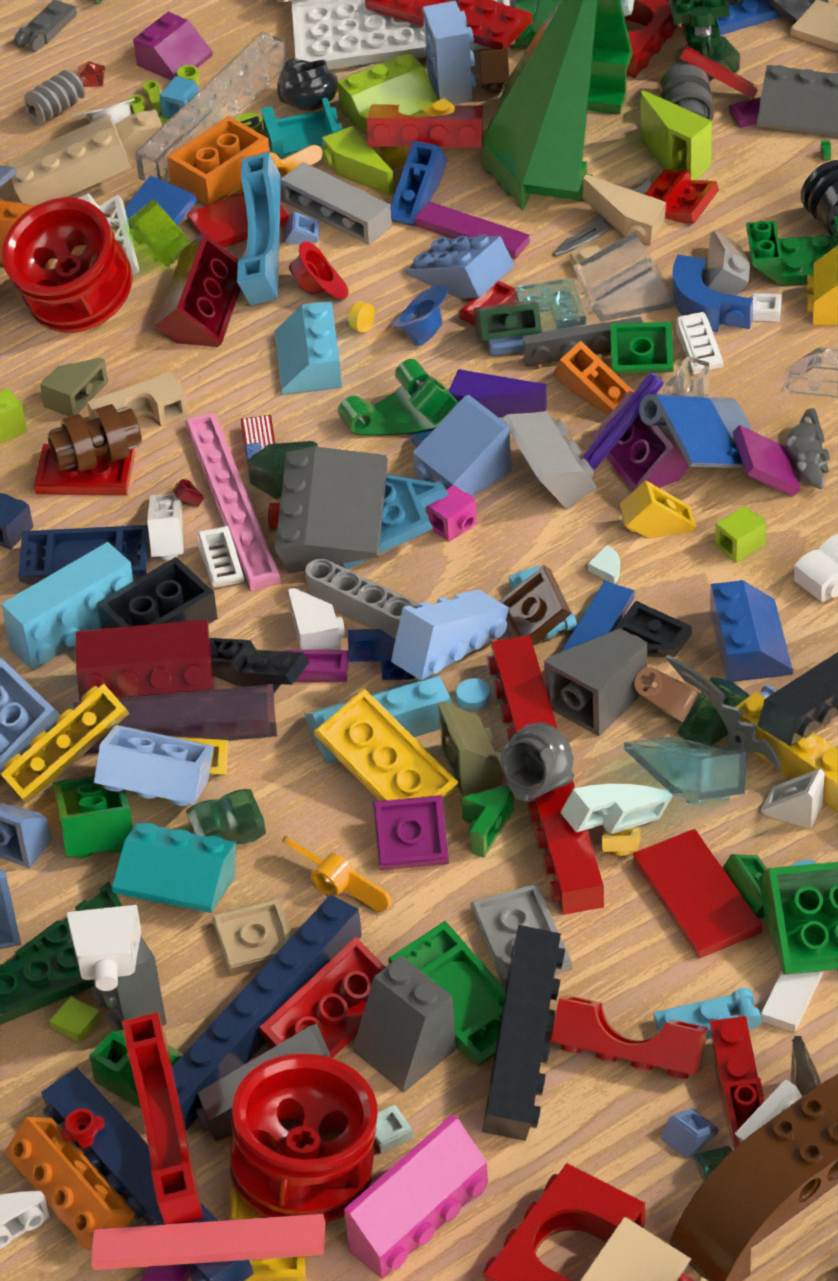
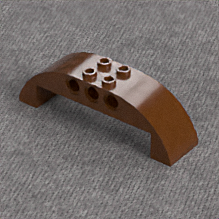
M838 1074L811 1090L742 1141L721 1161L696 1191L673 1231L670 1246L691 1258L689 1265L701 1277L708 1281L744 1280L750 1275L751 1248L838 1184Z

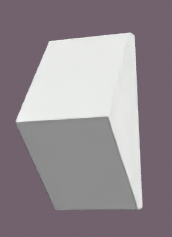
M817 769L773 786L761 812L765 816L812 829L823 806L825 773L821 769Z

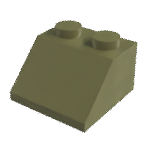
M445 701L438 703L441 749L454 778L458 781V787L462 796L501 786L500 771H503L501 765L502 754L500 751L495 752L493 749L494 741L490 728H484L479 716Z

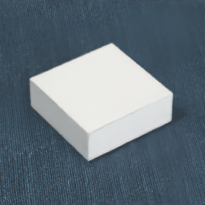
M752 293L753 321L780 322L782 294Z

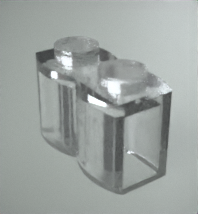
M693 357L684 359L677 367L676 376L672 377L665 384L663 394L709 397V362Z

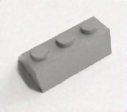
M548 412L507 414L502 418L509 425L512 436L536 477L566 509L597 488L591 478L595 473L585 458H579L583 452L572 438L568 440L567 436L571 433L561 419L555 421Z

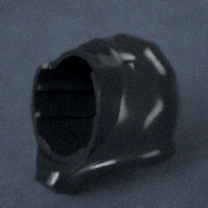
M294 58L285 62L286 65L282 69L277 83V95L280 102L300 110L312 111L322 108V98H328L329 102L334 99L338 91V78L332 70L328 69L325 59L309 62Z

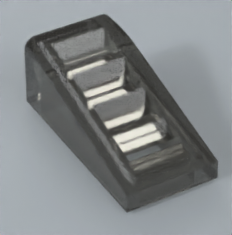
M794 1036V1039H792L790 1082L797 1087L803 1097L819 1086L821 1080L802 1036Z

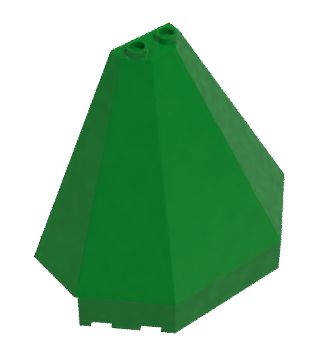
M558 0L507 81L482 139L483 169L488 174H493L497 179V184L508 196L512 195L517 200V205L521 210L525 209L530 194L585 201L583 199V179L587 174V161H583L587 110L621 114L627 99L626 71L633 52L620 0Z

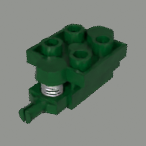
M667 0L674 25L681 24L687 45H691L692 49H702V53L706 57H708L709 52L711 57L714 54L713 47L720 45L719 41H721L720 28L716 18L730 16L727 0Z

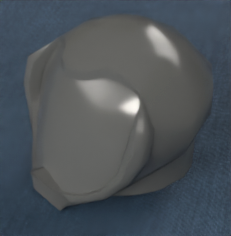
M547 723L527 724L513 735L511 741L502 750L501 765L506 782L514 794V798L523 802L532 801L549 791L567 785L574 778L572 771L574 758L569 741L557 728Z

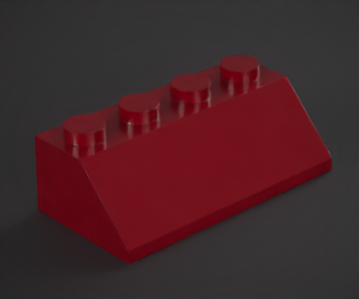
M202 233L182 249L155 327L177 344L211 347L222 345L241 290L237 282L239 260L206 233Z
M208 619L76 631V674L79 701H82L83 695L94 686L99 688L102 684H105L116 698L212 690L214 687V674Z

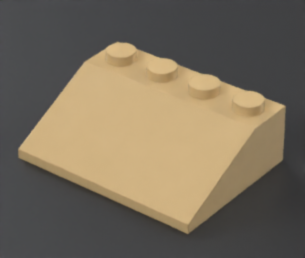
M111 114L9 160V167H14L17 171L11 177L17 195L23 204L34 206L51 199L71 196L132 168Z

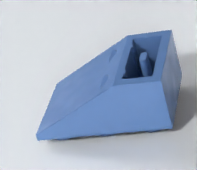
M483 234L467 238V236L453 239L441 237L433 241L431 248L425 253L416 256L413 259L414 263L405 270V273L433 287L445 285L448 288V294L456 298H479L515 265L501 236H487Z

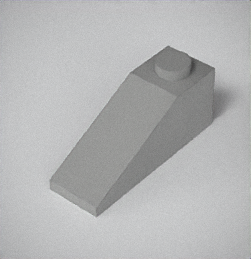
M713 230L710 235L705 285L715 292L737 296L749 281L750 261L739 243Z

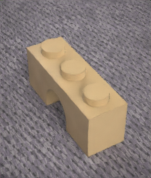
M172 372L87 402L90 420L93 419V409L113 404L116 410L127 406L133 410L136 417L143 415L152 416L158 421L160 426L189 416L186 393Z

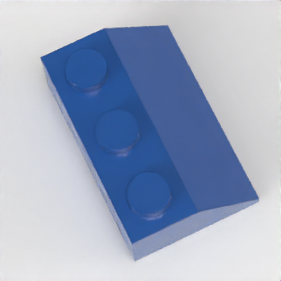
M744 580L710 584V613L727 682L792 675L793 668L775 599Z

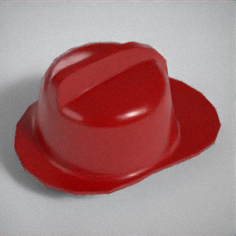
M303 241L299 245V256L289 265V270L299 287L309 294L316 295L325 291L335 298L346 299L349 295V290L344 280L328 263L319 248L309 241Z

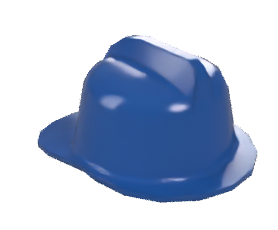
M438 285L423 291L393 321L392 326L394 328H401L406 336L413 340L417 346L425 344L442 326L439 306L446 298L448 288L445 285Z

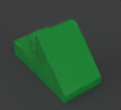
M508 785L462 798V819L465 822L471 823L468 837L471 838L472 854L485 858L515 810L514 794Z

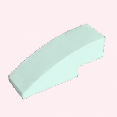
M633 784L590 785L573 789L560 813L576 833L602 825L611 835L660 819L673 795L667 790Z

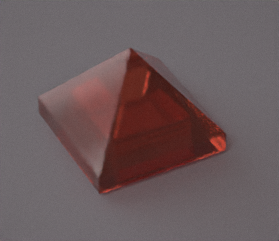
M88 61L78 67L77 76L82 82L83 87L103 86L106 68L104 65Z

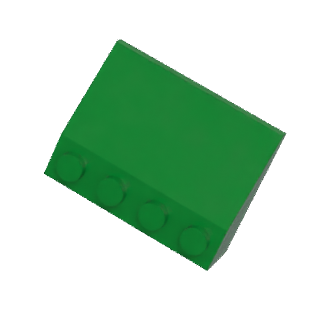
M838 862L768 868L758 879L764 915L783 974L791 975L838 970Z

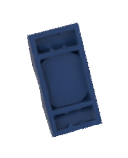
M148 525L22 531L18 573L19 582L34 585L106 542H109L130 561L133 581L147 574Z

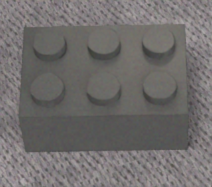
M140 936L135 972L128 976H119L118 985L113 990L103 991L98 989L96 985L91 988L98 1006L102 1007L105 1005L108 1010L107 1017L114 1031L123 1030L122 1021L155 1012H158L162 1026L167 1024L155 957Z

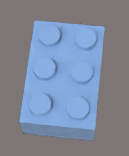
M456 1L424 6L427 75L438 101L445 98L453 105L472 101V89H476L475 77L473 72L471 73V67L475 66V60L469 45L474 43L471 27H467L465 12L459 10Z
M115 725L100 744L94 783L102 784L105 789L110 791H122L123 789L134 791L142 798L153 799L161 797L170 799L169 801L172 804L178 806L194 805L208 784L214 746Z

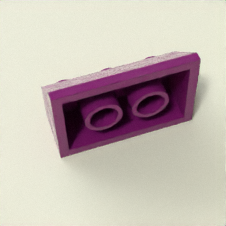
M629 390L592 435L591 438L594 441L634 392ZM640 415L606 456L632 491L638 488L645 480L658 488L674 483L690 467L669 427L647 425L641 420Z

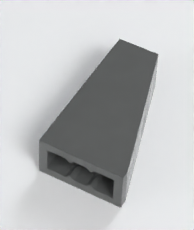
M314 1024L197 1092L202 1107L195 1110L202 1129L210 1128L215 1141L233 1135L232 1104L235 1091L242 1079L263 1062L279 1056L297 1053L318 1054L330 1057L318 1025Z

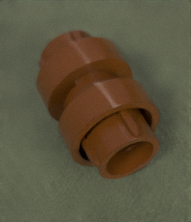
M113 404L93 409V419L86 422L80 414L61 419V427L52 429L47 434L49 448L57 468L63 471L74 467L77 473L96 468V457L105 455L109 463L128 458L129 450L139 447L140 443H142L140 427L133 410L127 406L116 410Z

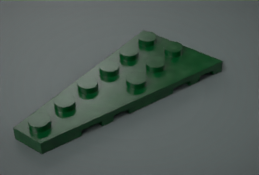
M107 882L100 888V893L89 902L83 900L75 906V910L84 911L121 907L123 905L117 895L112 893L110 882ZM67 918L63 921H55L15 952L16 957L4 966L0 964V1025L95 986L92 980L81 978Z

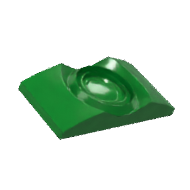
M443 921L389 957L388 962L391 964L398 957L402 956L452 995L456 1048L476 1065L481 1066L495 1055L505 988L446 921Z

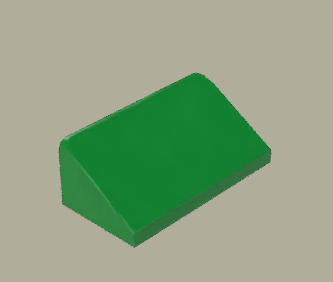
M731 854L722 868L758 919L765 917L758 878L767 870L766 866L758 855Z

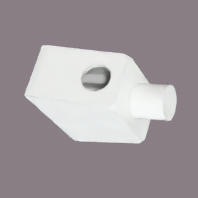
M137 905L67 912L71 939L81 978L85 980L95 979L96 987L103 991L115 989L118 985L119 976H128L135 972L141 936Z

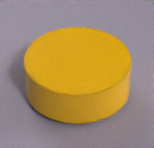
M363 301L355 303L348 316L350 328L362 333L368 331L375 319V308L372 304Z

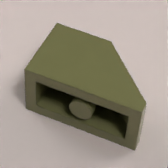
M96 358L57 366L40 384L44 407L69 417L79 414L87 405V402L91 401L108 383L105 359Z

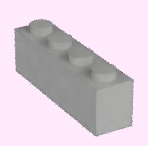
M305 162L299 164L280 179L283 202L368 245L392 227L390 204Z

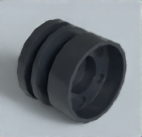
M838 160L823 163L813 170L803 184L800 197L804 208L819 221L820 225L830 235H834V217L838 216Z

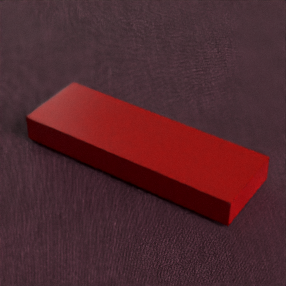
M684 46L680 59L690 65L701 68L706 74L754 99L758 92L756 84L690 47Z

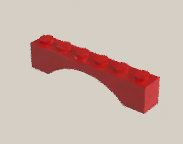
M155 1012L122 1021V1026L148 1140L151 1172L157 1203L165 1225L182 1224L202 1220L204 1216L167 1039L159 1014Z

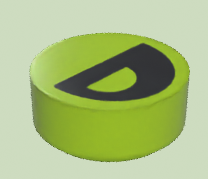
M245 112L235 118V120L258 133H261L263 130L262 117L257 113Z

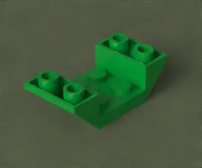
M838 216L834 217V235L826 236L818 235L779 239L776 221L746 223L752 265L780 286L807 284V275H813L814 262L838 245Z

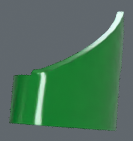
M407 359L401 362L395 370V377L401 384L395 392L376 404L358 396H349L340 403L338 415L349 429L357 435L384 436L410 434L434 430L454 409L458 401L443 384L429 376L415 359Z

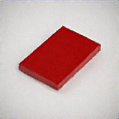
M244 192L187 213L188 222L199 236L202 233H206L223 248L248 239V220ZM280 205L281 227L289 219V214Z
M43 444L34 482L35 494L127 495L135 458V448L129 450L128 458L112 463L108 462L105 455L96 457V468L77 473L74 467L63 471L58 469L53 460L49 444Z

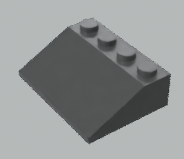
M316 446L286 452L275 551L289 573L305 571L307 564L316 559H326L338 565L379 557L388 462L386 455Z

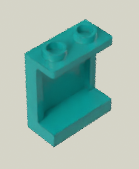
M322 98V111L280 119H276L272 106L261 108L265 137L268 138L270 153L277 154L280 159L310 145H317L323 150L322 137L342 130L341 124H337L336 108L330 107L328 98Z

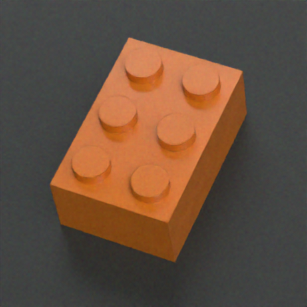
M227 116L167 156L170 183L194 194L196 199L206 205L217 202L226 196L225 194L229 189L242 183L241 167L243 158L269 152L268 138L234 118Z

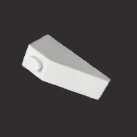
M174 493L150 495L147 522L151 556H159L161 560H171L174 557H178V554L184 553L182 500H179Z

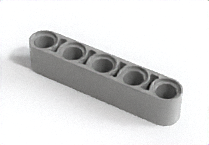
M326 559L313 560L307 564L305 569L309 595L332 604L334 611L396 640L402 608L409 605L417 608L419 604Z

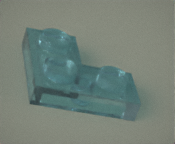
M573 278L515 287L516 301L534 300L539 302L540 312L551 310L557 329L586 325V314Z

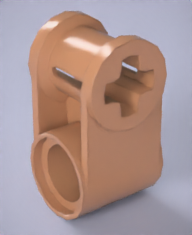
M652 667L641 669L634 679V687L641 696L658 705L661 710L683 723H686L702 696V693L684 682L674 679L668 674ZM653 682L657 683L655 688L652 687Z

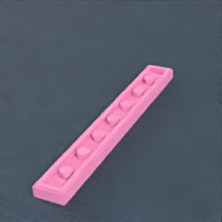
M215 413L186 419L187 432L224 526L229 527L237 557L250 591L281 584L279 571Z

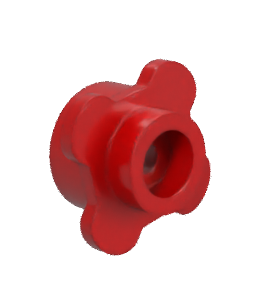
M77 1109L67 1116L65 1120L66 1127L61 1129L60 1134L64 1141L72 1140L79 1143L80 1147L87 1148L93 1145V1138L98 1131L105 1127V1122L100 1116L94 1117V1114L88 1109Z

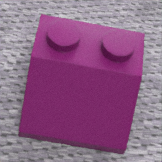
M166 12L133 38L137 66L171 81L177 76V70L180 67L194 65L198 68L213 56L212 50L191 22L171 12Z

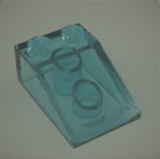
M675 737L624 742V750L672 795L685 797L686 803L703 805L707 804V799L729 801L732 795L745 794L747 753Z

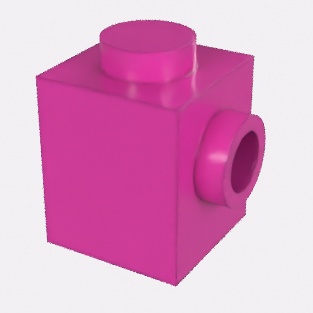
M455 485L446 490L449 496L426 506V513L433 527L432 530L448 542L464 531H468L477 523L476 502L474 498Z

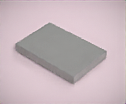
M538 884L470 902L472 914L504 988H506L512 946L518 925L559 933ZM560 937L559 947L565 948L562 938ZM566 948L561 970L555 969V974L572 970V961Z

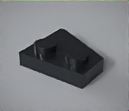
M638 601L633 603L613 630L622 629L647 642V657H666V655L676 657L692 635L691 625Z

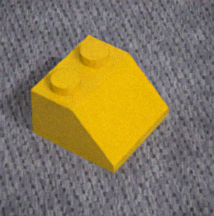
M838 245L814 262L813 275H807V293H813V295H807V313H813V325H838Z

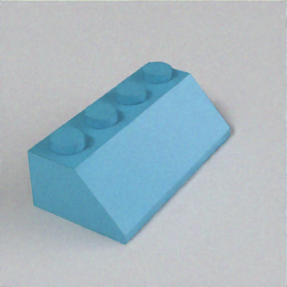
M429 676L422 681L418 679L370 693L413 737L440 730L438 703L445 701L451 704V698L440 676ZM350 700L304 713L307 724L326 764L338 759L314 735V732Z

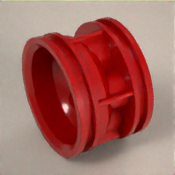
M63 197L42 202L21 215L12 225L4 240L2 261L5 271L14 286L21 293L23 301L32 316L46 328L63 333H76L95 328L115 315L129 296L133 281L130 261L116 240L115 234L103 212L88 201ZM86 245L84 252L80 256L71 254L75 246ZM50 259L58 260L54 269L43 268Z
M297 1053L265 1061L251 1070L242 1079L235 1091L232 1104L233 1140L230 1149V1178L234 1190L248 1208L263 1218L323 1214L325 1224L345 1216L344 1209L368 1189L372 1181L374 1161L372 1145L376 1136L378 1107L374 1092L364 1077L352 1067L336 1059L318 1054ZM300 1121L302 1123V1126L295 1127L290 1131L281 1126V1123ZM327 1129H334L341 1134L338 1138L331 1141H324L319 1136L321 1132ZM266 1146H270V1147L274 1148L277 1152L272 1151L271 1149L267 1148Z

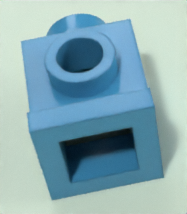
M177 76L174 77L160 94L163 118L185 124L189 122V114L197 107L199 101V87L195 81Z

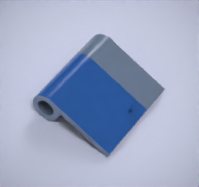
M647 394L642 399L639 407L641 420L647 425L668 426L690 467L744 468L733 431L739 425L752 431L753 429L735 399L666 394Z

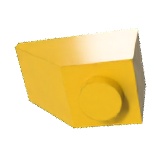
M646 480L620 503L623 514L622 520L627 529L631 532H638L647 538L692 532L697 528L689 505Z

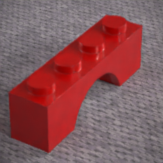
M565 995L558 1000L551 1042L561 1044L560 1049L567 1052L582 1053V1049L596 1052L595 1057L601 1060L616 1062L619 1057L632 1060L631 1066L635 1068L652 1070L653 1066L666 1068V1074L670 1076L688 1078L689 1074L694 1075L700 1070L708 1027L672 1019L665 1023L655 1037L647 1040H633L622 1036L611 1027L604 1014L602 1002Z

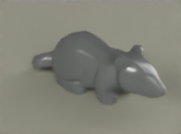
M809 408L804 412L800 424L788 432L786 450L789 456L796 462V467L799 470L797 475L798 481H804L807 485L822 489L825 485L823 473L829 472L827 466L829 452L827 449H822L824 435L815 408Z

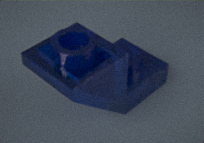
M382 629L348 630L350 662L381 661L382 680L415 679V676L391 662L395 638Z

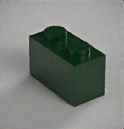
M534 300L473 307L476 335L481 340L542 333L539 302Z

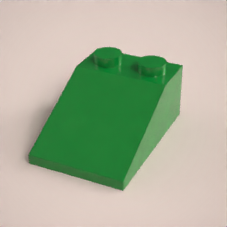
M95 776L53 782L66 857L87 858L95 852H122L125 839L133 830L131 811L125 789L122 791L107 790L102 784L94 783Z

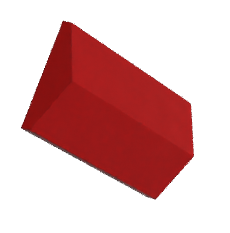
M355 937L258 1028V1031L269 1048L272 1049L307 1027L317 1024L328 1048L330 1058H334L356 1037L374 976L385 969L386 966Z

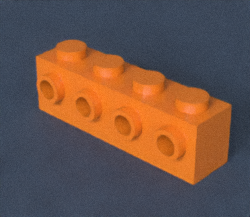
M25 1117L4 1153L14 1163L15 1170L25 1176L35 1188L34 1191H41L44 1194L46 1202L56 1212V1218L68 1226L76 1236L78 1244L92 1251L94 1229L128 1227L136 1215L134 1211L71 1140L64 1141L60 1134L61 1128L52 1118Z

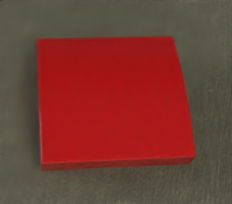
M663 170L644 195L666 202V219L694 224L718 193L719 188L716 181L691 180L688 170Z

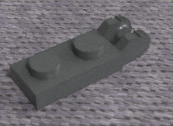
M53 0L27 26L19 29L14 36V45L23 48L28 43V49L37 52L38 49L48 44L76 17V6Z

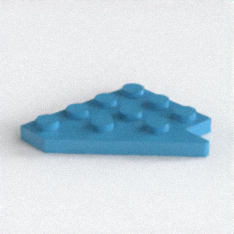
M386 474L379 554L433 529L424 507L449 496L443 484ZM369 559L344 563L343 565L346 569H350Z

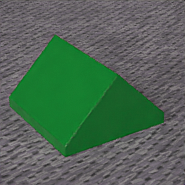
M671 322L610 324L611 370L615 374L674 372Z

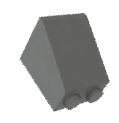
M617 629L548 657L544 661L545 687L552 711L600 736L640 696L634 687V679L641 669L647 667V642L636 635H632L622 629Z
M400 956L374 976L353 1045V1052L404 1093L456 1050L452 995Z

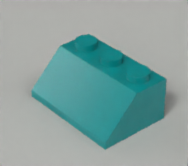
M137 823L125 839L112 885V893L212 913L235 879L236 842L223 840L217 836L207 837L192 834L186 830L162 828L152 823Z

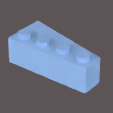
M479 589L456 594L452 600L446 597L439 598L436 604H430L426 601L419 603L417 608H413L410 605L402 608L391 662L422 681L432 674L440 672L451 663L459 661L472 651L480 649L493 639L501 637L507 628L506 618L509 607Z

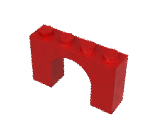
M634 0L632 14L624 17L625 20L646 26L640 30L628 32L633 55L626 71L627 76L636 78L643 69L647 68L652 57L660 52L662 45L673 36L675 29L680 25H674L667 0Z
M371 104L367 117V146L411 147L413 141H418L440 147H482L483 106L455 105L453 113L441 116L402 114L399 112V105Z
M566 1163L558 1175L554 1173L549 1178L544 1194L538 1202L533 1201L529 1205L524 1221L518 1229L513 1228L508 1233L504 1242V1248L497 1257L493 1256L488 1260L483 1270V1277L485 1281H572L546 1267L539 1260L536 1252L540 1245L550 1236L569 1230L583 1231L608 1242L624 1217L643 1228L645 1226V1202Z

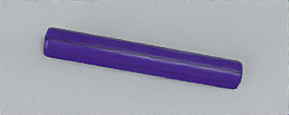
M649 373L580 459L585 458L595 471L640 415L639 407L642 399L647 394H657L664 385L663 380L656 374Z

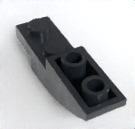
M210 638L214 676L247 689L275 693L281 684L292 685L309 664V660L304 652L257 650L251 640Z

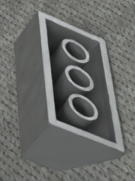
M767 65L757 126L838 137V73L788 68L782 65Z

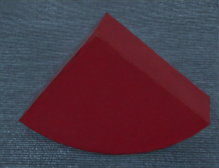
M181 479L173 488V493L179 500L197 507L204 500L203 494L190 480Z

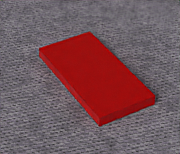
M695 828L633 853V862L699 959L762 933L761 922Z

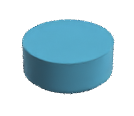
M476 678L462 681L457 687V702L463 709L477 711L488 705L490 689L485 681Z

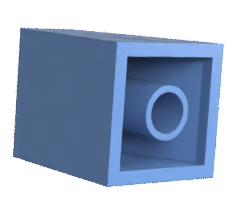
M470 395L465 396L412 452L414 466L412 470L417 480L443 484L446 490L455 485L463 492L473 496L511 472L509 425Z

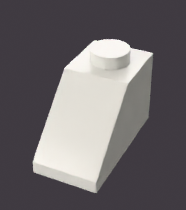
M295 588L288 589L290 610L300 649L341 650L340 637L345 636L342 617L335 616L333 605Z

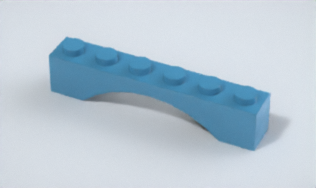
M269 152L242 159L241 181L247 209L248 240L245 254L238 261L237 282L249 305L278 299L281 175Z

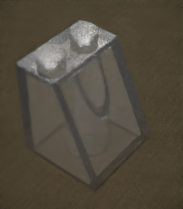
M636 232L629 234L573 266L577 278L573 281L580 294H585V297L581 298L588 313L595 312L601 322L669 309L675 306L660 269Z

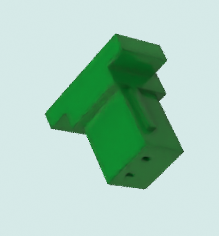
M829 140L821 141L819 151L823 155V161L831 160V142Z

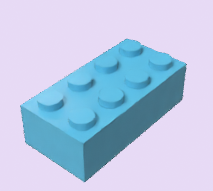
M106 542L3 602L1 607L10 650L31 670H34L75 646L76 631L101 629L97 602L133 582L130 561L109 542Z

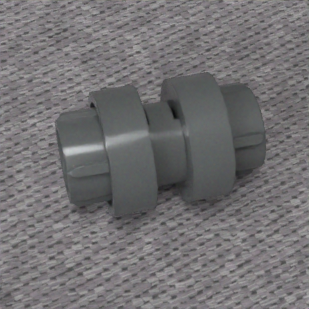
M687 62L674 64L660 80V97L712 121L714 107L708 75L701 68L690 65Z

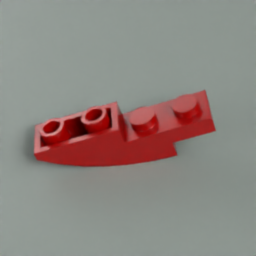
M746 1016L710 1020L709 1023L715 1056V1071L734 1149L740 1144L735 1133L765 1101L761 1078H758Z

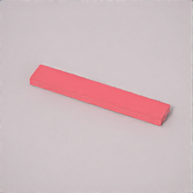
M323 1214L94 1229L91 1264L94 1270L324 1255L325 1219Z

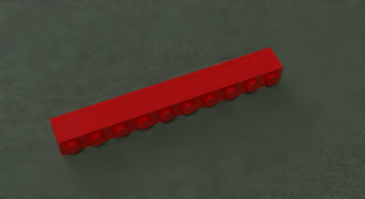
M527 635L492 641V655L487 656V665L490 676L496 675L497 678L493 680L496 699L503 700V703L500 704L502 721L510 725V728H507L508 742L511 741L516 732L529 723L544 722L557 728L531 636ZM573 779L567 785L549 791L528 803L530 821L538 825V828L535 829L538 849H544L546 853L542 855L545 875H552L553 881L549 882L553 902L559 901L563 915L604 908V884L588 830L576 833L560 813L573 789H575Z

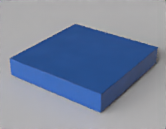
M150 175L125 207L129 228L165 243L197 202L194 194Z

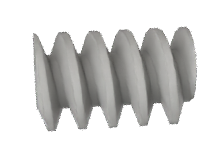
M62 70L58 75H54L50 80L44 81L41 85L36 86L25 94V109L32 121L41 126L45 123V119L50 120L53 118V114L58 115L62 109H68L70 104H76L78 97L84 98V87L77 75L69 70Z

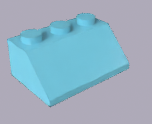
M332 301L303 304L275 330L282 394L342 388Z

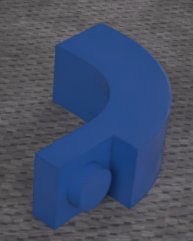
M677 254L673 265V301L680 314L686 316L704 312L712 331L718 332L720 325L750 329L753 322V298L722 294L711 290L705 285L706 259Z

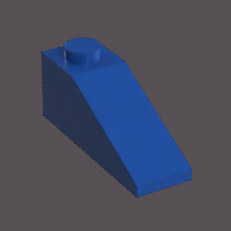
M413 141L390 207L392 222L415 226V216L431 200L440 184L447 163V159L440 146Z

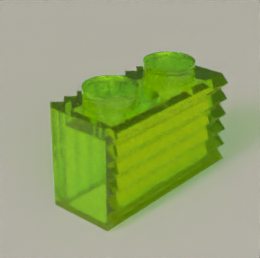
M154 199L127 220L132 227L129 234L139 246L145 243L148 248L144 251L155 264L161 261L166 268L174 264L175 260H179L182 249L191 243L183 231Z

